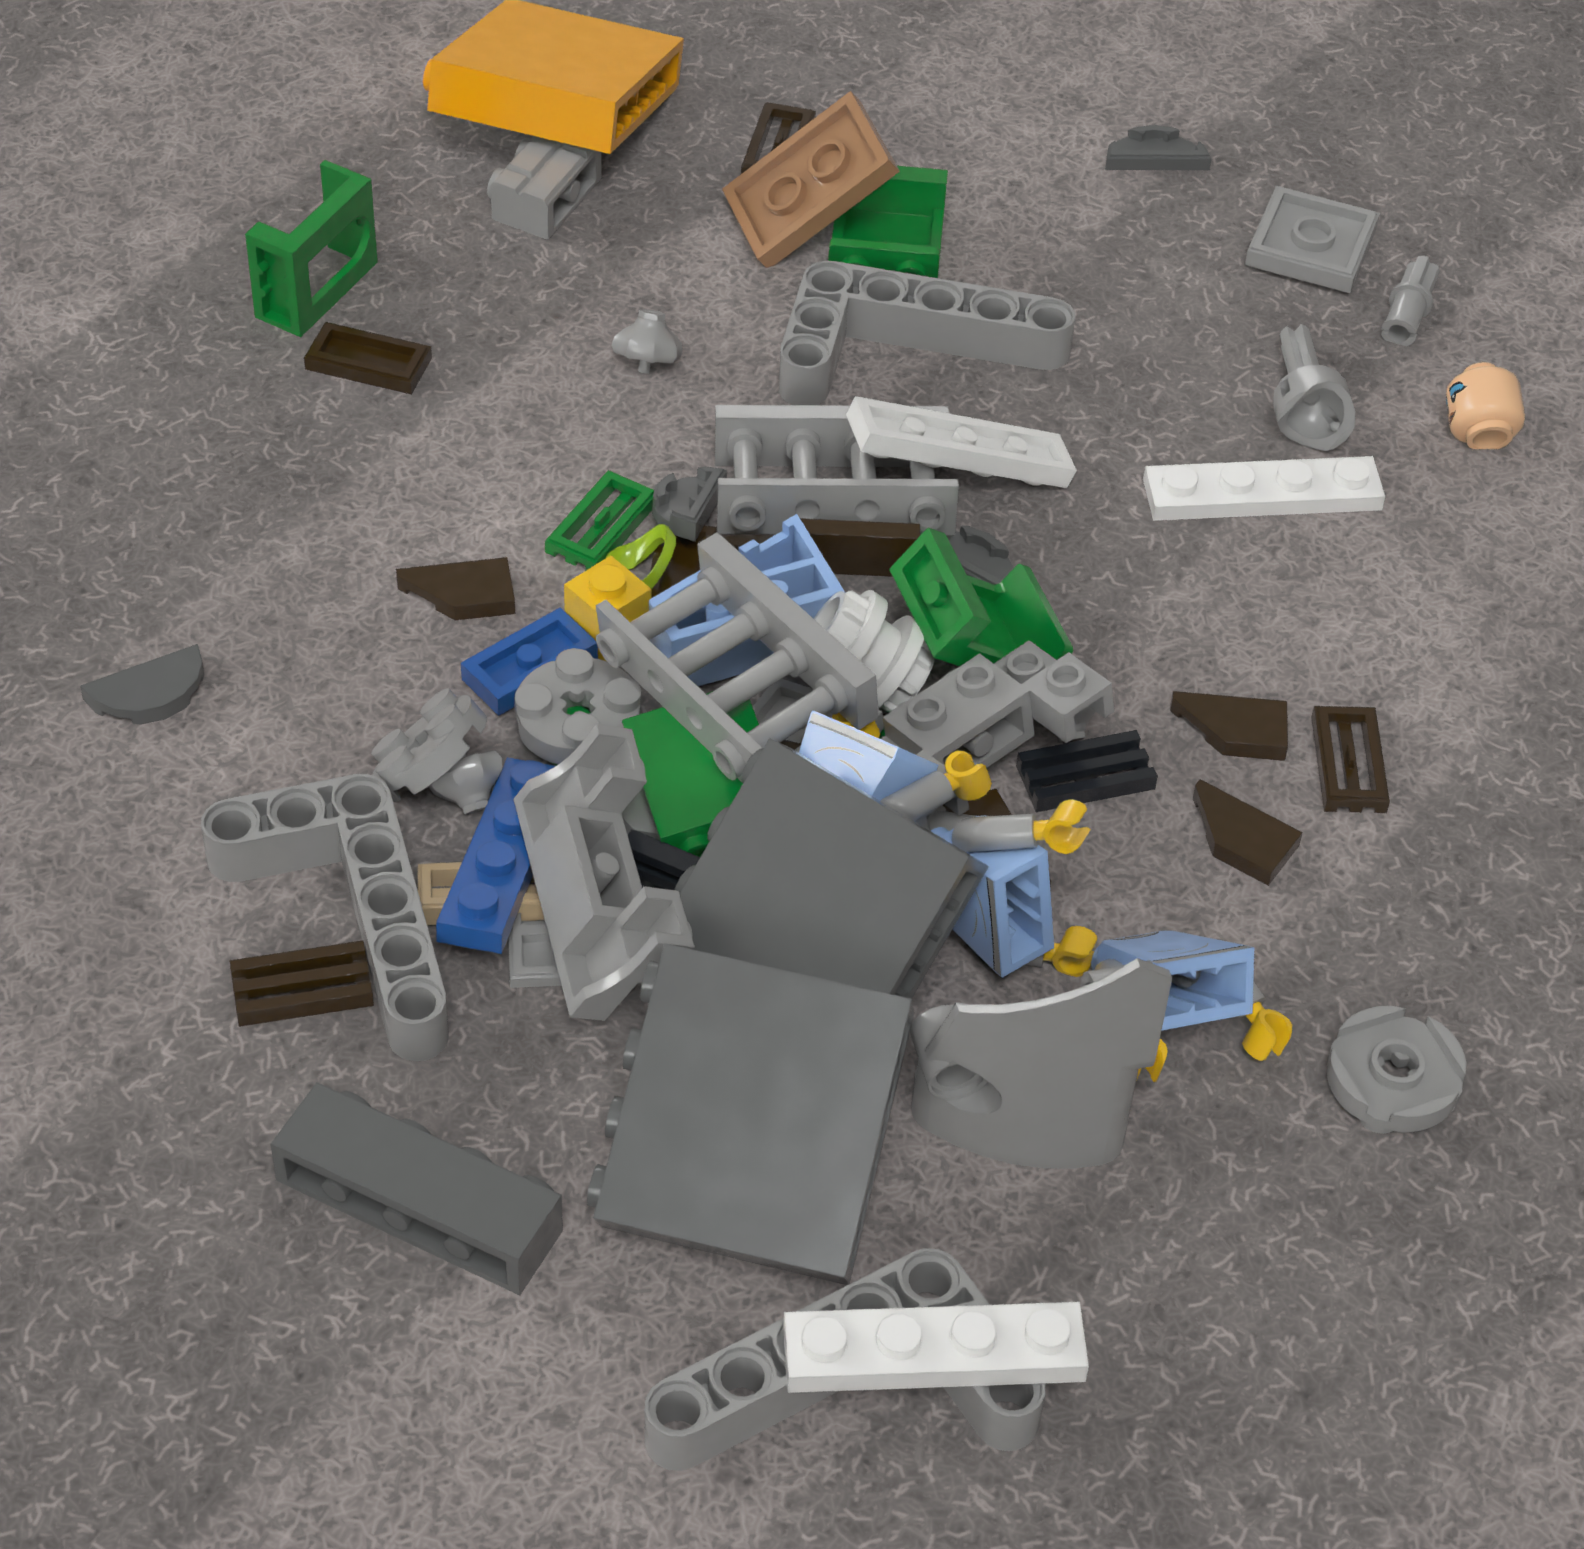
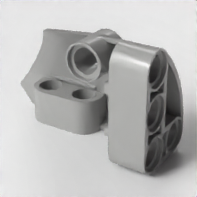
M1136 958L1126 965L1084 972L1080 988L1033 1001L1009 1004H964L956 1002L954 1005H941L923 1012L912 1022L910 1030L918 1056L911 1102L914 1119L925 1130L955 1146L983 1157L1010 1164L1037 1168L1074 1169L1099 1166L1112 1162L1121 1153L1124 1145L1138 1070L1153 1066L1156 1060L1172 982L1170 971L1154 965L1150 960L1144 961Z

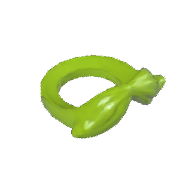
M658 524L635 541L615 548L607 554L606 558L611 555L628 570H631L644 561L664 542V547L657 563L651 572L641 580L652 589L661 578L672 558L676 546V536L670 527L665 524Z

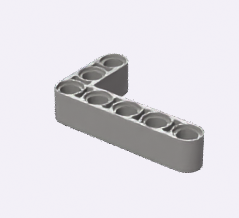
M837 261L816 262L807 267L803 274L781 343L779 394L783 400L791 405H818L825 401L830 392L846 337L1040 370L1057 369L1065 365L1070 358L1075 311L1067 302L1054 297Z
M353 774L218 801L207 808L201 818V830L207 866L210 872L218 879L228 882H242L342 862L361 939L364 940L366 958L385 1032L392 1051L399 1057L410 1061H426L441 1053L449 1040L446 992L392 796L387 784L377 776Z
M924 1248L911 1252L796 1312L990 1304L959 1262L949 1253L939 1249ZM921 1292H928L938 1295L939 1297L935 1299L924 1298L917 1294ZM784 1318L661 1380L652 1387L645 1399L644 1445L648 1456L657 1465L668 1470L683 1471L707 1461L838 1391L788 1393L783 1333ZM1045 1383L943 1387L977 1435L988 1446L1003 1451H1015L1026 1447L1034 1440L1040 1426L1045 1399ZM735 1388H748L756 1393L749 1396H736L728 1391ZM1002 1401L1012 1402L1019 1405L1022 1409L1006 1410L999 1407L996 1403ZM671 1421H684L692 1426L683 1430H672L665 1427L664 1424Z

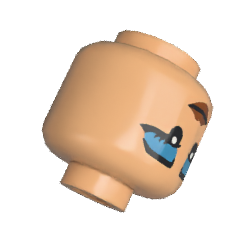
M1481 362L1468 366L1447 386L1446 404L1450 430L1457 440L1466 442L1469 448L1501 449L1508 445L1512 438L1523 428L1525 412L1520 383L1514 373L1504 368L1496 367L1494 364Z

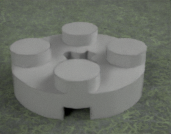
M577 648L564 650L558 654L556 661L548 662L533 670L525 677L515 692V716L522 742L531 752L555 764H560L569 757L596 724L624 728L622 724L623 719L639 715L641 712V688L639 684L621 668H614L607 661L594 659L586 650ZM572 706H585L591 712L588 714L577 711L573 715L566 714L567 708Z
M449 688L441 690L424 704L420 710V714L423 717L406 732L403 733L399 728L395 729L383 737L373 748L371 755L379 763L372 775L379 777L387 784L393 802L401 800L398 789L406 786L415 795L450 770L470 749L469 745L462 738L472 725L480 734L482 733L487 723V716L470 696L462 695L456 697Z
M1377 1006L1352 1015L1339 1029L1337 1038L1331 1045L1327 1060V1080L1337 1101L1351 1115L1359 1118L1360 1123L1366 1129L1380 1134L1392 1131L1416 1132L1425 1130L1445 1120L1458 1105L1466 1074L1467 1062L1460 1043L1450 1030L1429 1016L1426 1023H1423L1415 1018L1405 1017L1406 1008ZM1391 1060L1396 1067L1408 1066L1411 1071L1408 1072L1407 1077L1390 1075L1383 1070L1384 1061Z

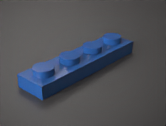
M507 757L437 919L436 942L502 954L523 902V897L533 877L513 799L529 779L541 775L555 766L533 760L525 761Z

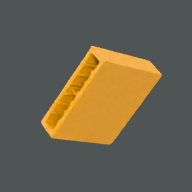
M505 0L428 61L423 76V87L426 91H429L427 111L611 154L676 90L679 84L684 38L521 0Z

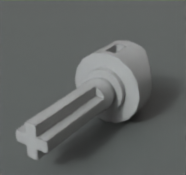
M1300 324L1295 331L1286 326L1280 332V338L1282 342L1281 350L1288 374L1281 379L1275 388L1272 402L1277 424L1284 435L1303 446L1321 451L1333 450L1348 439L1355 427V409L1346 379L1337 370L1319 365L1311 333L1307 326Z

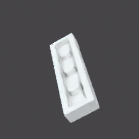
M857 396L854 397L846 413L860 451L877 458L893 457L920 462L932 468L944 466L971 471L983 477L994 475L1022 480L1034 486L1045 484L1062 488L1068 487L1077 471L1060 434Z
M1373 456L1145 466L1143 477L1153 521L1382 510L1385 500V494Z
M1080 1302L784 1312L783 1333L788 1393L1086 1382L1089 1368Z

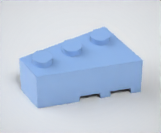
M797 514L783 521L782 531L763 543L759 544L753 539L739 547V552L813 619L834 594L839 591L845 592ZM700 570L649 600V610L697 582V575ZM709 603L649 641L669 658L733 619L734 616L723 605L716 606ZM749 638L692 673L688 678L697 686L740 675L774 652L761 640L753 641Z

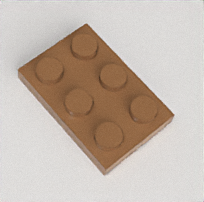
M850 91L722 188V191L756 258L767 268L775 266L900 172L863 104Z

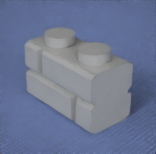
M536 136L532 139L525 137L517 147L515 158L505 169L497 168L490 177L487 195L491 199L492 219L546 240L549 239L600 181L601 152Z

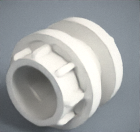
M853 590L846 593L839 591L822 606L814 620L876 675L878 710L882 711V714L890 713L898 705L917 695L930 674L934 658L924 640L921 629L913 617L906 615L890 624L884 620L888 609V602L875 591L868 590L860 595Z

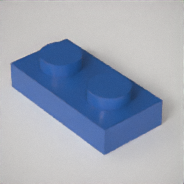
M560 607L461 662V678L499 716L515 707V692L525 677L533 670L548 662L556 661V657L560 652L572 648L586 650L594 659H598V646L596 640Z

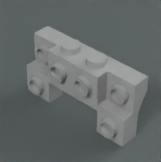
M1027 641L994 664L981 654H978L957 669L948 672L942 679L910 700L898 705L892 712L883 717L885 736L881 740L938 764L939 766L936 771H940L943 774L946 773L945 762L947 757L955 751H965L971 754L975 765L984 764L987 768L1035 736L1033 718L1066 743L1076 737L1074 716L1089 706L1106 718L1114 712L1112 683L1071 653H1067L1056 660L1031 641ZM954 791L952 800L945 803L948 808L959 816L969 810L968 801L958 798ZM933 811L922 816L916 823L928 829L926 816Z
M596 724L575 751L560 764L541 775L529 779L513 800L569 1015L572 1018L605 1021L637 983L642 984L649 961L660 962L664 943L694 949L695 946L692 939V929L687 921L679 891L652 887L642 888L621 813L647 783L645 766L640 759L632 729Z

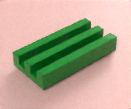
M608 470L545 540V553L554 557L559 553L565 556V562L574 566L581 563L585 565V571L604 560L609 552L622 546L650 514L653 506L654 490ZM615 489L622 492L609 507H604L594 518V524L577 543L571 541L573 536Z

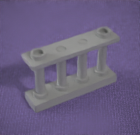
M715 405V466H734V478H718L717 532L719 534H778L782 531V522L797 514L799 518L914 523L920 524V535L928 527L943 532L946 535H955L959 483L958 479H935L934 468L925 466L920 462L893 457L882 459L861 452L846 416L850 406ZM911 406L949 413L948 406ZM757 466H793V478H758ZM816 467H852L853 479L817 478ZM875 467H910L911 479H876Z
M718 532L697 544L700 572L697 575L698 581L635 620L629 622L607 600L596 605L600 631L596 636V643L605 660L614 668L621 666L712 753L718 768L731 780L738 778L742 782V772L747 761L757 750L765 747L769 738L780 743L807 726L812 710L823 715L827 712L833 714L840 713L858 730L879 718L876 675ZM709 603L716 606L723 605L734 616L733 619L669 658L649 641ZM749 638L753 641L761 640L774 652L708 695L688 678L692 673ZM788 674L792 677L800 676L814 689L747 733L727 715L728 712Z

